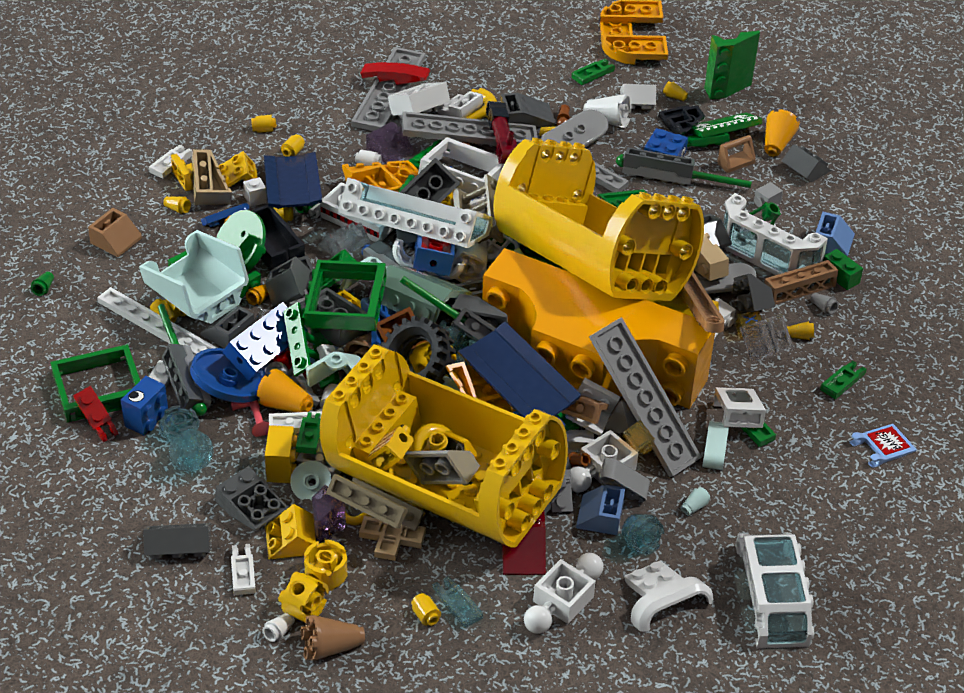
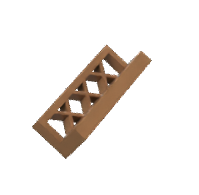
M829 260L765 278V284L772 288L774 303L779 304L835 287L838 269ZM828 278H830V283L823 284ZM816 282L812 288L807 289L812 283ZM800 287L796 293L791 294L796 288ZM784 292L780 298H777L778 293Z
M581 395V398L561 413L598 424L601 411L608 410L609 404Z

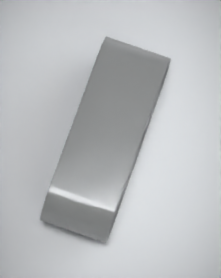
M606 458L603 460L599 477L602 483L624 487V496L630 500L646 501L650 486L648 478L616 459Z

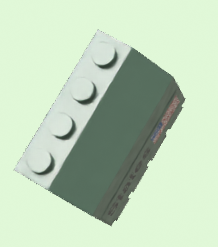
M389 265L386 268L387 280L382 306L385 305L396 312L410 307L414 316L420 319L422 316L436 323L440 309L400 283L403 276L444 303L449 298H457L459 294L471 295L472 292L433 275L417 271L412 267ZM371 289V292H370V295H369L368 300H370V298H371L372 289Z

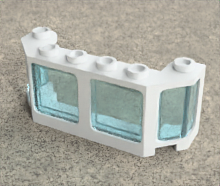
M736 193L725 201L726 209L723 224L732 241V245L725 247V250L774 275L823 262L828 238L819 233H811L802 240L743 211L742 209L745 208L747 201Z
M789 532L768 535L738 534L736 551L744 560L756 617L754 624L758 632V638H755L756 647H809L811 639H814L811 608H813V596L808 591L809 579L804 575L805 562L800 558L801 545L800 543L797 544L795 535Z

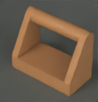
M747 135L720 145L717 164L726 173L755 163L756 158L752 137ZM744 144L743 151L728 156L727 150Z

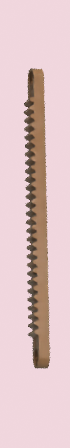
M693 272L679 293L686 302V305H688V308H690L697 323L702 325L705 331L710 333L723 332L725 320Z

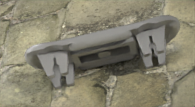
M584 110L543 134L541 139L545 142L546 139H550L557 143L566 141L571 143V145H574L576 142L586 147L606 134L608 120L600 111Z
M745 263L729 264L728 276L711 281L695 270L693 271L708 294L732 291V294H737L733 289L735 277L750 273L756 277L755 269Z

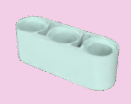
M709 421L702 465L704 468L723 470L729 427H724L722 422Z

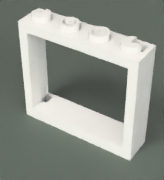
M446 137L421 158L418 174L434 158L439 161L443 156L487 171L489 176L498 181L504 164L498 163V158L495 154ZM443 165L461 182L455 189L459 188L466 193H470L485 185L484 177L481 179Z

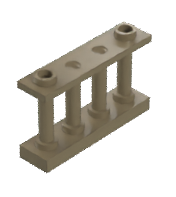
M486 174L484 175V186L468 194L459 188L454 190V207L477 212L487 208L488 216L494 217L493 203L498 181ZM486 193V201L470 208L472 199ZM495 218L493 219L489 236L479 241V244L490 238L495 239L499 243L504 242L503 233L498 230Z
M334 474L326 491V494L397 529L404 525L417 531L425 512L355 477L350 481L338 474Z

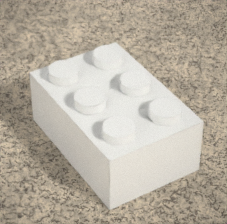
M446 82L424 83L388 95L392 115H399L400 118L402 117V111L426 113L432 111L434 107L442 108L445 103L451 102Z

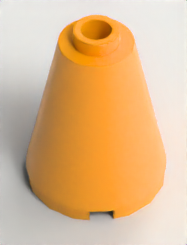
M779 109L778 112L773 110L768 114L766 118L764 150L769 156H779L798 131L800 122L796 120V116L793 113Z
M272 369L269 371L271 374L268 377L264 376L257 390V397L260 398L259 404L295 413L308 412L312 409V396L283 371Z

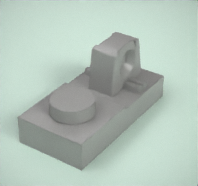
M570 469L565 470L562 486L551 500V512L573 511Z

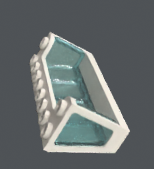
M348 177L338 210L340 214L469 248L489 236L494 217L474 210L460 209L369 185Z

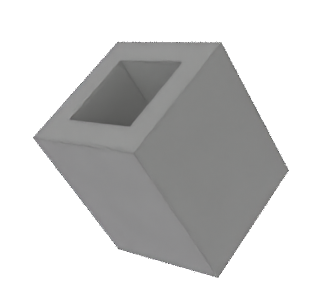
M769 182L756 189L754 203L758 207H761L765 202H772L778 205L781 203L783 190Z

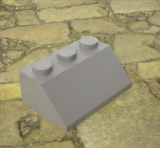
M407 451L403 457L421 484H468L480 467L470 451Z

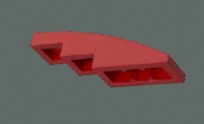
M378 62L365 64L360 74L362 78L377 76L379 82L394 80L396 85L426 81L430 69L412 64Z

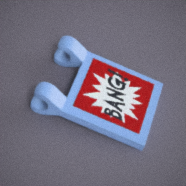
M894 424L864 433L855 432L852 434L853 440H850L852 446L866 442L872 448L875 454L871 455L872 461L868 462L872 468L917 450Z

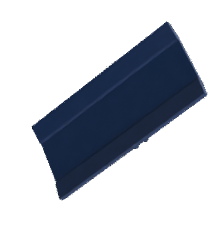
M316 151L301 156L275 157L264 155L269 207L277 209L299 206L314 207V205L322 203Z
M503 322L493 332L474 344L458 350V354L524 418L534 409L556 416L581 398V394L506 322Z

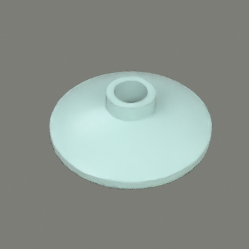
M303 462L294 469L291 475L292 491L301 500L319 501L327 495L326 491L332 480L331 474L327 467L320 462ZM310 479L316 480L314 486L309 485Z

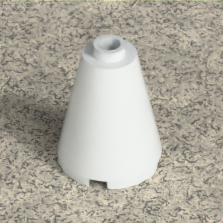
M627 94L588 100L584 104L583 111L589 109L600 111L607 118L608 124L626 128L630 121V118L627 117L628 113H631V99Z

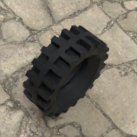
M412 316L411 321L406 318L402 319V325L395 324L393 326L394 331L392 333L387 332L385 335L388 337L386 343L382 342L380 346L399 353L407 361L409 352L417 343L421 341L430 342L432 349L430 361L422 371L416 374L444 384L443 377L446 374L450 376L445 366L455 364V360L451 357L453 354H456V349L451 347L454 344V340L449 337L450 333L440 325L422 316L421 319Z

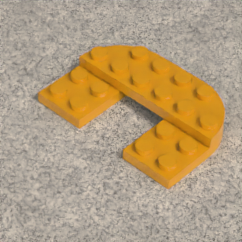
M618 0L612 2V5L609 7L605 6L602 9L600 36L601 46L606 55L625 64H635L636 59L668 60L666 36L633 35L632 22L663 23L661 0Z

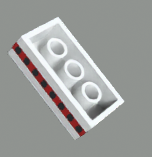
M342 182L322 199V203H320L321 218L374 242L378 240L382 242L395 229L338 213L345 184Z

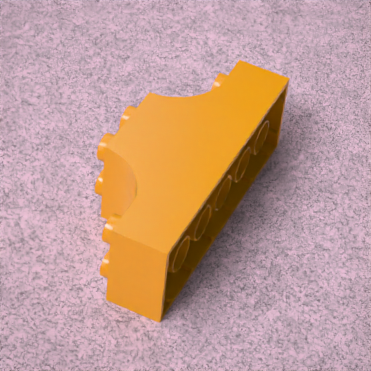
M506 248L502 250L483 274L482 300L508 315V325L576 390H578L583 380L587 378L618 396H622L589 338L590 335L621 317L672 406L680 405L690 409L708 380L715 333L705 331L702 325L697 323L695 317L644 299L614 298L569 271Z

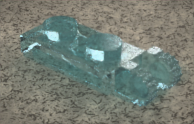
M449 576L443 578L444 585L448 588L446 591L439 583L432 584L434 592L464 628L483 619V612L459 584L457 585Z

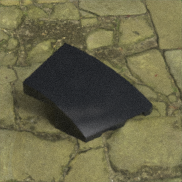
M685 105L659 111L658 113L665 126L673 133L680 135L685 134L705 118L698 105L691 107Z

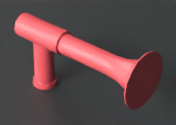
M257 400L247 403L231 402L233 411L245 407L251 408L256 421L252 428V434L255 437L268 435L269 422L263 421Z

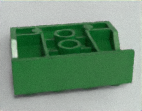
M760 31L740 32L738 37L734 39H722L716 35L711 36L704 86L710 100L726 98L752 85Z

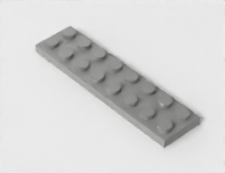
M395 47L386 62L421 66L425 60L426 53ZM376 78L351 120V126L383 133L393 117L388 95L408 89L411 83L396 85L394 80L379 82L378 78Z
M402 111L403 136L441 139L442 141L448 137L459 142L497 146L494 132L490 130L488 120ZM508 123L510 131L514 132V139H516L517 145L524 139L532 140V137L538 138L535 125Z
M623 318L617 319L590 335L591 342L667 475L673 477L702 458Z

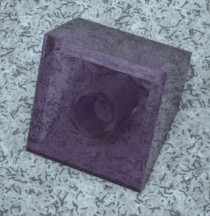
M393 121L366 135V150L377 152L382 156L381 161L386 165L389 161H399L414 153L408 137L403 136L402 128Z

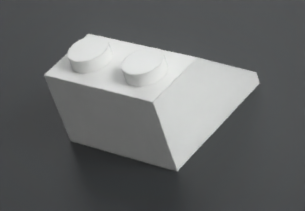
M623 84L620 88V94H627L630 97L631 109H635V106H642V109H652L656 105V85Z

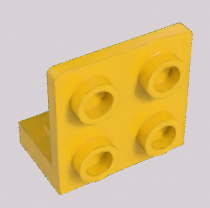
M244 151L219 165V170L224 175L228 188L242 179L247 181L258 178L255 163Z
M177 153L170 155L172 172L185 191L194 189L192 163L186 165L185 161L180 159Z

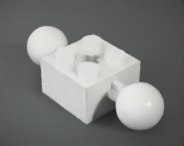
M634 429L628 432L625 441L609 430L582 447L580 454L588 453L591 457V462L588 466H576L570 469L571 490L576 493L586 491L590 487L593 477L604 485L599 480L603 460L606 458L616 459L631 469L636 470L638 454L645 453L650 447V443L642 429Z
M585 553L578 558L576 568L560 559L534 585L533 602L538 605L532 606L526 611L524 615L526 628L532 633H544L551 626L552 614L568 624L594 597L596 582L594 579L598 578L603 572L602 559L595 553Z

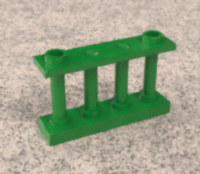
M299 302L283 311L293 373L296 377L312 365L310 357L315 359L316 362L320 360L317 347L321 344L333 345V343L325 339L317 328H310L311 334L305 332L304 325L306 326L305 319H302ZM307 341L313 344V350L308 348ZM338 370L319 382L321 389L324 390L329 384L340 382Z

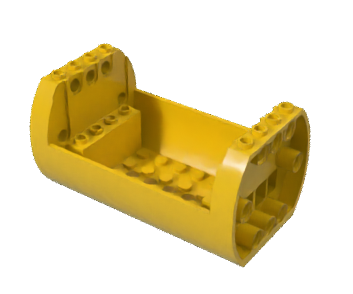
M532 137V140H522L507 158L497 182L493 208L498 230L614 298L672 301L688 282L699 258L704 237V218L701 206L694 203V199L682 196V199L674 195L665 197L664 195L654 193L651 196L648 193L639 192L636 195L632 194L624 203L616 207L593 195L596 180L595 162L590 150L584 148L585 145L576 142L574 145H571V143L566 141L557 143L550 139H546L545 142L535 137Z
M374 344L325 399L321 414L320 442L325 459L331 467L509 547L518 546L559 491L564 479L568 457V442L564 424L559 418L538 409H534L524 418L411 372L402 355L380 345ZM436 423L452 429V433L468 439L477 453L475 459L480 467L470 480V482H473L471 485L421 484L419 480L416 484H412L372 466L366 458L380 440L397 426H408L411 430L409 435L414 439L416 432L422 426ZM412 444L407 451H412ZM426 444L424 451H431L428 444ZM387 449L385 453L390 454L391 452ZM404 458L390 467L394 469L396 474L405 479L411 476L412 470Z

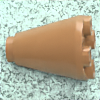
M316 615L307 616L306 625L302 626L300 631L301 639L305 640V660H319L357 648L365 642L363 627Z

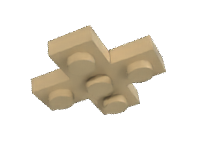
M364 516L359 537L378 541L374 557L395 561L400 545L421 549L426 534V527L418 526L417 531L401 525L400 529H397L376 518Z

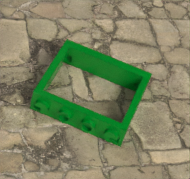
M317 260L315 269H312V281H309V294L305 296L306 307L302 308V319H305L306 328L376 331L387 280L386 263ZM324 278L374 280L367 314L316 311Z
M128 344L50 362L67 423L85 419V416L76 402L69 403L61 375L126 360L135 386L140 382V378ZM131 389L98 396L108 413L122 410L121 399Z

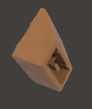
M115 208L110 209L88 226L90 243L116 257L121 256L142 239V234L127 214Z

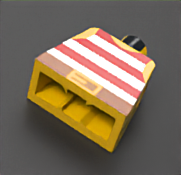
M400 425L387 433L366 460L372 466L383 471L399 462L414 441L413 437L409 435L411 433L410 428L406 425ZM387 449L391 452L390 454L385 453Z

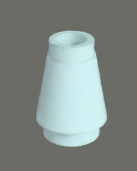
M702 487L693 489L680 507L681 511L689 516L708 505L710 500L709 493Z

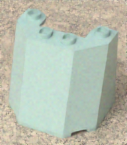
M196 230L188 235L185 240L186 256L161 272L154 261H147L140 265L139 268L145 284L189 317L211 324L240 304L242 299L240 294L243 286H247L249 278L239 247Z

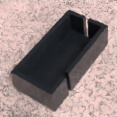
M265 205L251 210L261 217L265 226L266 237L264 246L266 252L262 254L263 256L260 259L270 271L295 256L297 258L305 256L304 243L273 207Z

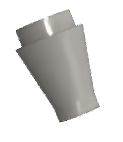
M815 292L810 298V301L825 314L829 313L832 315L839 307V302L834 297Z

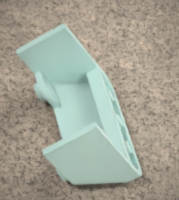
M343 352L328 354L306 368L307 385L312 387L337 370L343 369L348 374L360 361L361 357Z

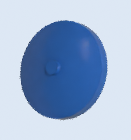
M223 348L206 349L194 356L190 367V374L194 382L205 392L219 399L237 403H247L260 399L257 397L258 386L264 376L268 377L264 369L248 381L224 355Z

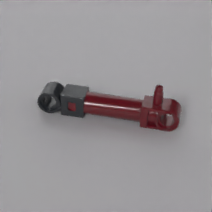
M488 101L486 117L488 118L490 130L494 132L497 143L496 154L498 163L505 164L507 158L517 146L516 139H514V132L510 131L509 114L506 103Z

